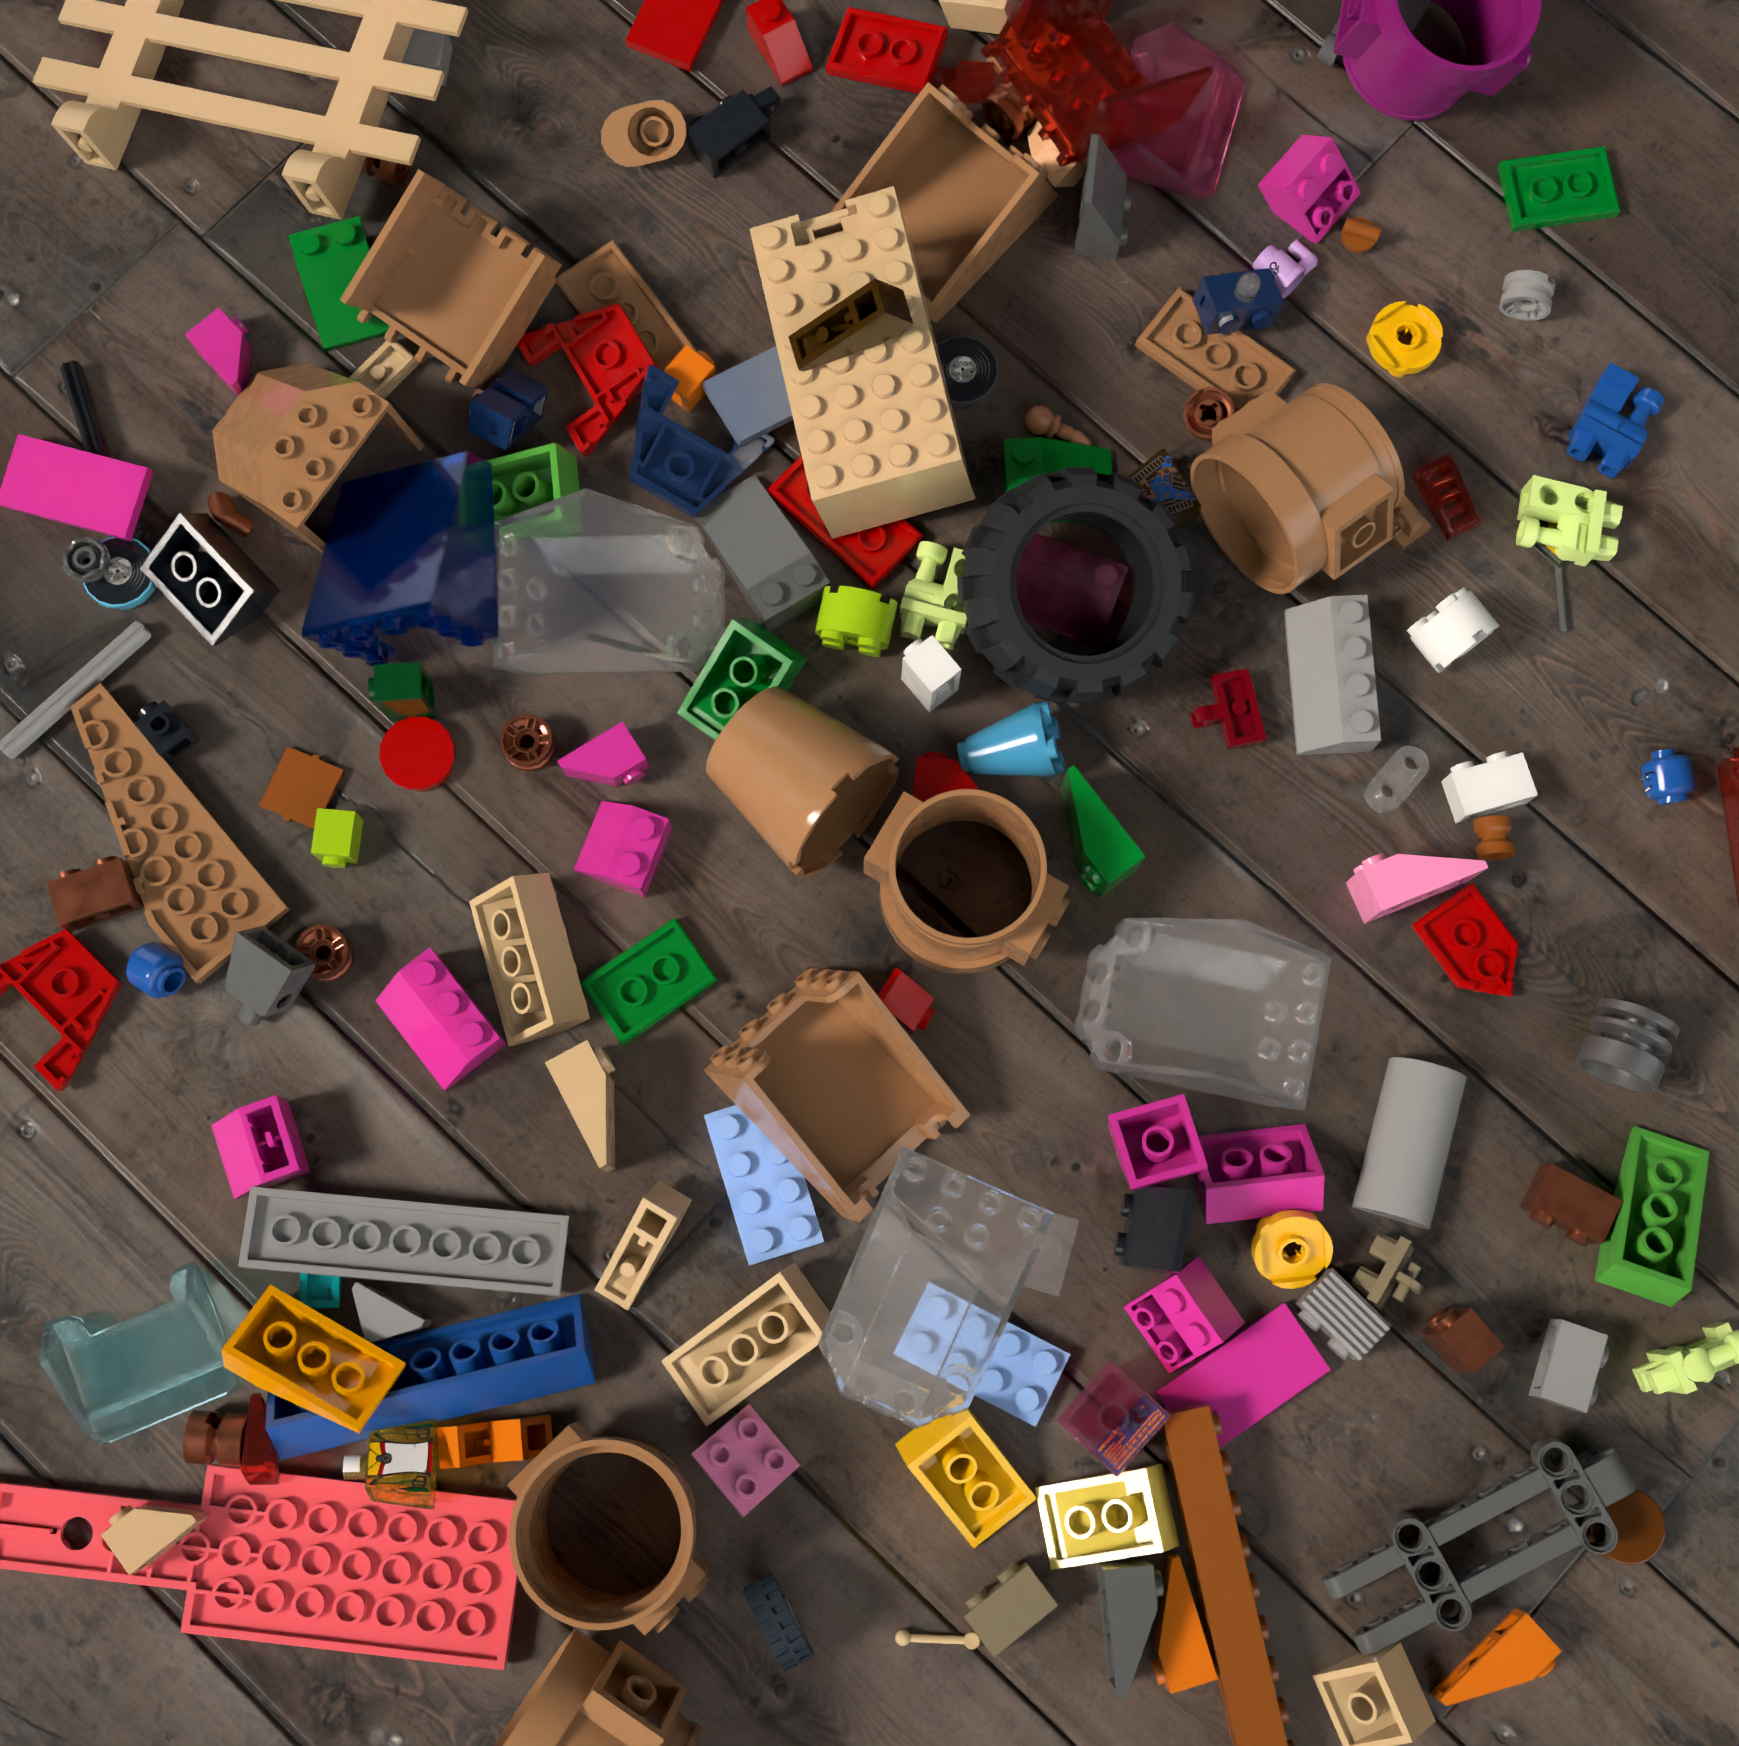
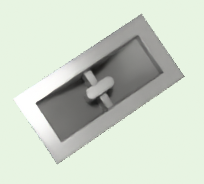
M355 1282L352 1288L364 1339L372 1344L427 1328L432 1321L430 1318L365 1282Z

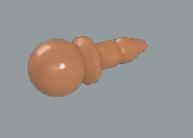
M1034 406L1029 409L1025 416L1027 429L1035 435L1046 434L1048 439H1052L1053 435L1056 434L1057 437L1071 443L1091 445V440L1079 430H1074L1073 427L1064 423L1061 424L1062 416H1054L1052 411L1046 406Z

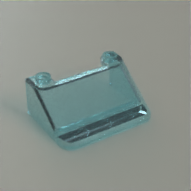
M195 1261L178 1268L170 1278V1292L175 1300L91 1334L84 1320L76 1316L60 1317L44 1324L38 1361L83 1433L92 1442L98 1444L115 1442L233 1391L237 1386L238 1375L224 1367L221 1349L226 1344L227 1338L205 1278Z

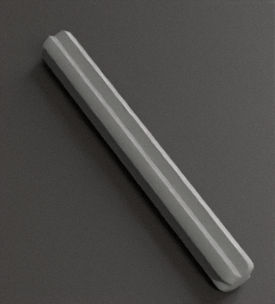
M134 621L0 740V750L9 758H16L66 714L73 704L94 689L151 638L150 631L141 622Z

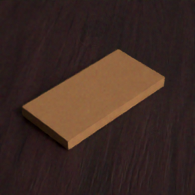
M614 240L556 277L555 285L578 315L619 303L626 311L657 363L658 369L663 371L686 345L696 352V348Z
M1180 287L1136 340L1135 346L1196 390L1217 387L1225 391L1233 400L1235 412L1243 408L1250 400L1259 397L1269 389L1278 396L1296 372V369L1239 329L1231 334L1218 333L1206 335L1192 301L1193 297Z

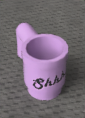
M1297 239L1289 246L1287 251L1299 261L1298 263L1282 249L1278 250L1271 244L1260 253L1252 266L1255 270L1270 268L1282 298L1288 296L1298 286L1304 276L1318 263L1316 255Z

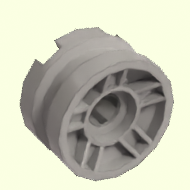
M1518 270L1511 272L1505 276L1502 290L1504 293L1500 298L1499 309L1506 316L1517 320L1535 321L1544 319L1551 312L1553 303L1551 298L1555 292L1556 283L1554 279L1548 281V274L1540 271Z

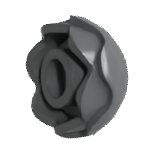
M87 536L75 539L65 548L63 553V569L68 576L78 582H95L101 579L110 567L111 557L106 545L93 537ZM90 558V562L85 564V560Z

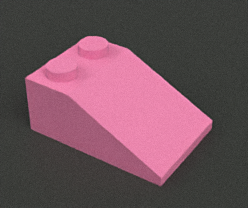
M1380 853L1362 861V865L1353 869L1355 875L1346 882V885L1364 924L1465 884L1485 871L1488 866L1486 861L1407 854H1396L1385 858L1384 853Z

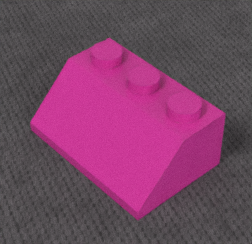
M430 947L399 970L375 1000L444 1091H447L507 1044L439 954Z
M1305 1124L1198 1136L1208 1170L1194 1174L1198 1200L1206 1224L1263 1218L1286 1210H1301L1304 1212L1323 1211L1325 1175Z

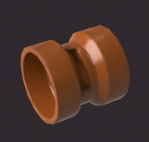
M1492 815L1473 820V832L1478 835V840H1481L1475 846L1476 859L1499 860L1515 856L1514 843L1506 839L1509 838V832L1513 829L1511 816Z

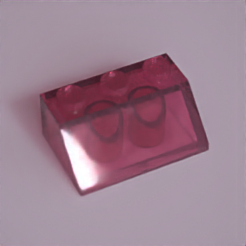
M1035 533L1023 551L1017 570L1016 589L1021 611L1028 622L1099 647L1129 567Z

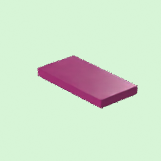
M18 434L0 488V506L131 542L154 471L144 466Z
M1281 1303L1154 1393L1165 1410L1201 1402L1210 1405L1211 1411L1216 1410L1222 1427V1434L1216 1435L1220 1449L1331 1369L1287 1305Z

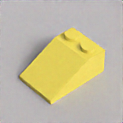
M1162 1463L1122 1470L1119 1474L1112 1472L1035 1488L1051 1570L1161 1553L1180 1546Z

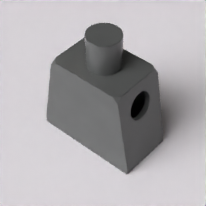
M264 926L236 933L225 982L226 991L242 1002L238 1019L252 1026L259 1025L262 1017L282 1013L291 1008L316 966L315 962Z

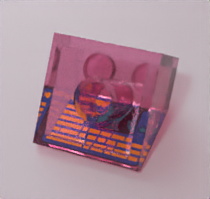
M1109 1360L1057 1421L1118 1478L1170 1419L1171 1415L1120 1367Z

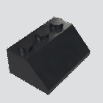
M179 513L140 567L141 571L212 646L219 645L258 619L280 591L208 513Z

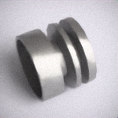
M1603 998L1599 1000L1596 1007V1014L1599 1016L1591 1019L1590 1026L1601 1036L1589 1035L1584 1037L1575 1059L1576 1064L1589 1074L1610 1084L1641 1093L1656 1092L1664 1073L1665 1065L1653 1055H1671L1673 1048L1669 1042L1677 1039L1679 1027L1672 1020L1647 1007L1618 999Z

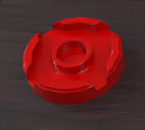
M408 717L396 722L385 733L380 744L379 760L384 773L398 787L405 790L425 792L438 787L450 776L454 768L456 747L450 733L439 722L427 717Z

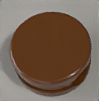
M1636 1489L1628 1496L1605 1507L1616 1526L1618 1542L1612 1551L1600 1555L1601 1557L1623 1565H1638L1652 1559L1659 1552L1665 1539L1666 1524L1660 1507L1649 1495ZM1593 1523L1586 1530V1538L1589 1542L1598 1541L1604 1535L1602 1523Z

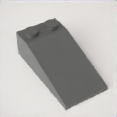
M755 475L716 496L695 516L698 524L765 629L771 632L821 603L824 588L830 586V581L808 547Z

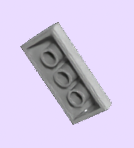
M1404 1057L1389 1058L1352 1208L1423 1229H1430L1467 1080L1465 1075L1450 1068L1426 1061Z

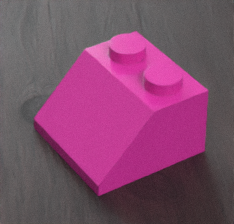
M602 801L574 867V872L645 898L673 829L670 820L633 805Z
M1184 1094L1108 1115V1129L1119 1164L1131 1191L1208 1170V1165Z

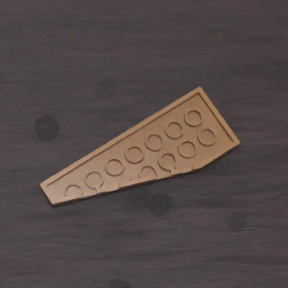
M100 683L71 706L83 744L88 750L93 763L94 774L97 783L102 788L106 800L105 805L123 855L127 858L134 877L133 883L144 905V913L148 925L167 948L182 957L185 970L195 982L201 984L230 960L237 932L259 926H264L268 929L291 909L172 766L159 756L154 747L134 725L135 722L107 688Z

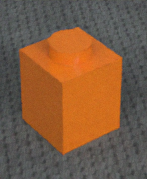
M688 345L663 370V372L680 381L671 400L688 413L706 394L702 389L703 382L716 376L714 361L701 350L695 352Z

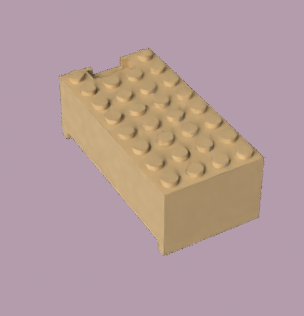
M894 186L845 200L847 208L805 221H800L797 214L750 228L812 502L832 539L975 499L911 238ZM875 278L903 289L914 324L882 344L804 372L798 370L788 336Z

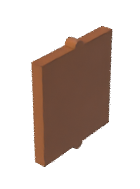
M287 746L259 806L283 816V819L288 823L293 820L314 829L317 808L328 809L345 771L322 761L317 754L310 756Z

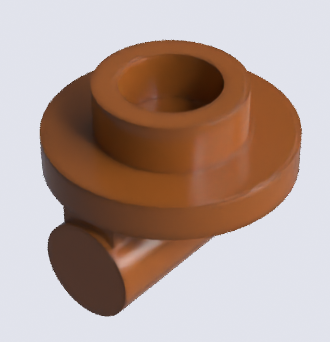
M1347 217L1341 231V241L1348 250L1355 253H1363L1374 246L1382 228L1375 226L1370 220L1363 217Z

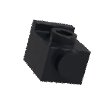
M165 700L159 704L153 701L145 705L138 713L140 719L134 723L159 756L170 764L200 741L175 709ZM166 723L164 729L156 731L158 728H160L163 724Z

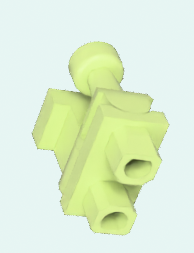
M1533 475L1521 489L1517 520L1521 522L1516 534V545L1527 548L1534 546L1536 542L1555 548V553L1559 559L1575 561L1574 564L1586 566L1592 559L1610 561L1617 553L1619 540L1616 537L1602 535V527L1615 529L1622 518L1623 506L1606 501L1607 491L1596 489L1593 492L1585 487ZM1539 520L1557 523V529L1540 527Z
M921 541L919 543L916 556L922 562L915 579L908 582L900 605L902 637L917 640L921 637L924 624L937 627L936 640L943 648L953 650L959 635H964V628L968 621L964 605H958L957 577L963 574L965 563L962 549L954 547L944 585L933 581L936 565H942L945 562L948 552L947 548L929 541Z
M1714 1322L1702 1327L1706 1336L1705 1339L1687 1346H1669L1666 1349H1655L1647 1352L1646 1354L1650 1362L1632 1369L1641 1391L1648 1392L1653 1390L1655 1394H1662L1666 1391L1688 1394L1697 1390L1694 1382L1708 1383L1713 1379L1716 1372L1739 1364V1329L1732 1331L1729 1322Z

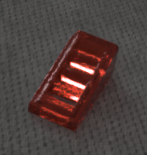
M1450 454L1440 457L1416 471L1412 480L1447 541L1481 524L1460 472ZM1441 473L1443 478L1433 482L1431 477ZM1448 486L1450 491L1439 496L1437 491ZM1456 499L1458 505L1445 510L1443 505ZM1461 512L1464 513L1466 518L1451 524L1449 518Z
M252 1393V1396H250L241 1473L249 1485L280 1484V1473L277 1455L265 1429L267 1404L261 1393Z

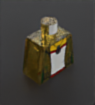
M436 1420L372 1431L369 1434L367 1454H345L343 1461L344 1480L365 1479L369 1500L373 1502L435 1509L438 1469V1427Z

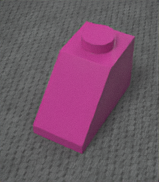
M218 307L187 332L185 336L195 351L238 396L248 385L252 347L244 336L249 331L234 314L228 318Z
M623 721L557 760L566 776L619 787L624 783L626 786L638 782L645 776L644 771L650 768L644 754Z

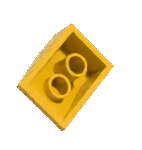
M959 1395L955 1396L895 1443L907 1467L973 1548L977 1547L1037 1499Z

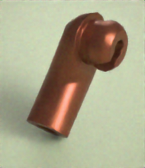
M222 491L211 493L207 503L212 518L246 538L254 521L237 512L231 497L227 493Z

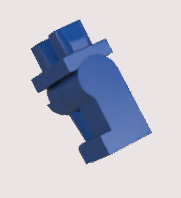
M1610 362L1598 377L1574 426L1567 435V438L1570 439L1566 452L1567 455L1578 461H1584L1591 451L1603 457L1597 469L1601 474L1613 479L1622 468L1625 469L1638 455L1647 438L1648 432L1644 428L1649 416H1655L1660 412L1665 403L1664 397L1654 389L1639 388L1632 399L1634 411L1629 418L1619 414L1640 378Z

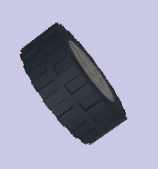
M773 1572L743 1588L751 1611L772 1653L784 1672L814 1656L805 1632Z

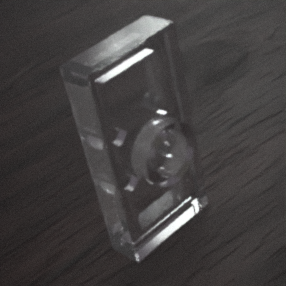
M1043 1209L1040 1210L1020 1286L1059 1297L1079 1224L1078 1219Z

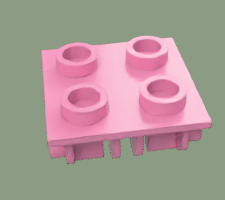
M750 1404L744 1407L691 1454L742 1518L800 1466Z

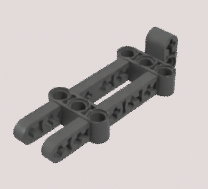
M1543 1437L1537 1440L1531 1448L1532 1465L1422 1522L1418 1516L1410 1512L1396 1514L1388 1525L1390 1540L1331 1570L1321 1578L1331 1599H1337L1405 1564L1421 1593L1420 1596L1366 1623L1352 1633V1638L1363 1656L1373 1654L1435 1621L1448 1631L1456 1632L1463 1630L1471 1620L1472 1610L1469 1603L1580 1545L1594 1554L1603 1555L1612 1551L1618 1542V1532L1605 1507L1628 1496L1638 1488L1616 1448L1608 1443H1603L1575 1457L1573 1451L1560 1440L1554 1437ZM1550 1448H1559L1562 1453L1560 1464L1553 1468L1545 1467L1543 1462L1545 1452ZM1580 1485L1583 1489L1581 1501L1574 1505L1566 1504L1564 1499L1566 1490L1570 1486ZM1548 1489L1564 1520L1454 1577L1438 1546ZM1593 1523H1602L1604 1526L1603 1537L1595 1542L1587 1541V1528ZM1407 1524H1414L1419 1528L1417 1539L1411 1543H1403L1398 1538L1400 1529ZM1431 1561L1439 1564V1573L1434 1579L1423 1580L1419 1577V1570L1424 1563ZM1449 1599H1455L1460 1602L1458 1614L1450 1618L1440 1615L1442 1603Z

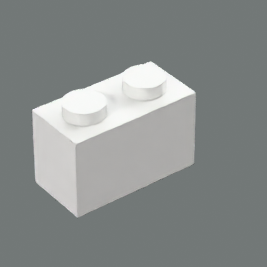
M933 635L924 642L922 639H917L903 652L905 657L902 660L901 680L930 713L958 691L962 669Z
M1503 751L1487 757V763L1474 766L1473 761H1467L1450 768L1452 773L1444 778L1441 783L1456 824L1527 804L1538 795L1523 752L1510 756L1508 751Z

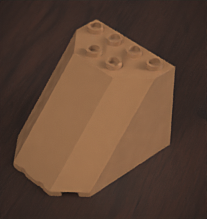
M308 363L256 372L245 389L241 391L227 410L222 420L212 430L219 481L335 563H338L341 557L305 526L304 523L377 424L380 423L419 451H421L424 445L388 401L359 381Z

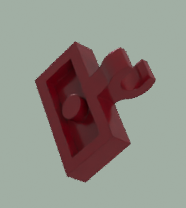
M1249 668L1212 675L1209 680L1215 704L1194 708V713L1190 714L1193 729L1203 728L1220 722L1227 750L1264 743L1267 738Z

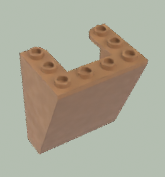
M928 82L830 213L847 208L845 200L894 186L911 238L930 320L938 323L1059 194L1053 189L1052 184L1046 178L1049 173L1026 152L1023 155L1012 145L1006 150L997 143L1001 136L991 127L984 123L979 128L971 121L974 114L966 108L967 106L943 84L937 90Z
M810 968L797 977L795 980L796 986L787 995L785 993L780 994L767 1005L769 1011L759 1020L753 1019L744 1025L739 1031L740 1037L732 1045H724L711 1056L710 1060L712 1063L704 1071L842 1217L859 1223L873 1210L866 1201V1198H875L879 1194L875 1188L926 1138L935 1140L941 1135L938 1129L943 1127L947 1120L954 1128H958L970 1114L860 972Z

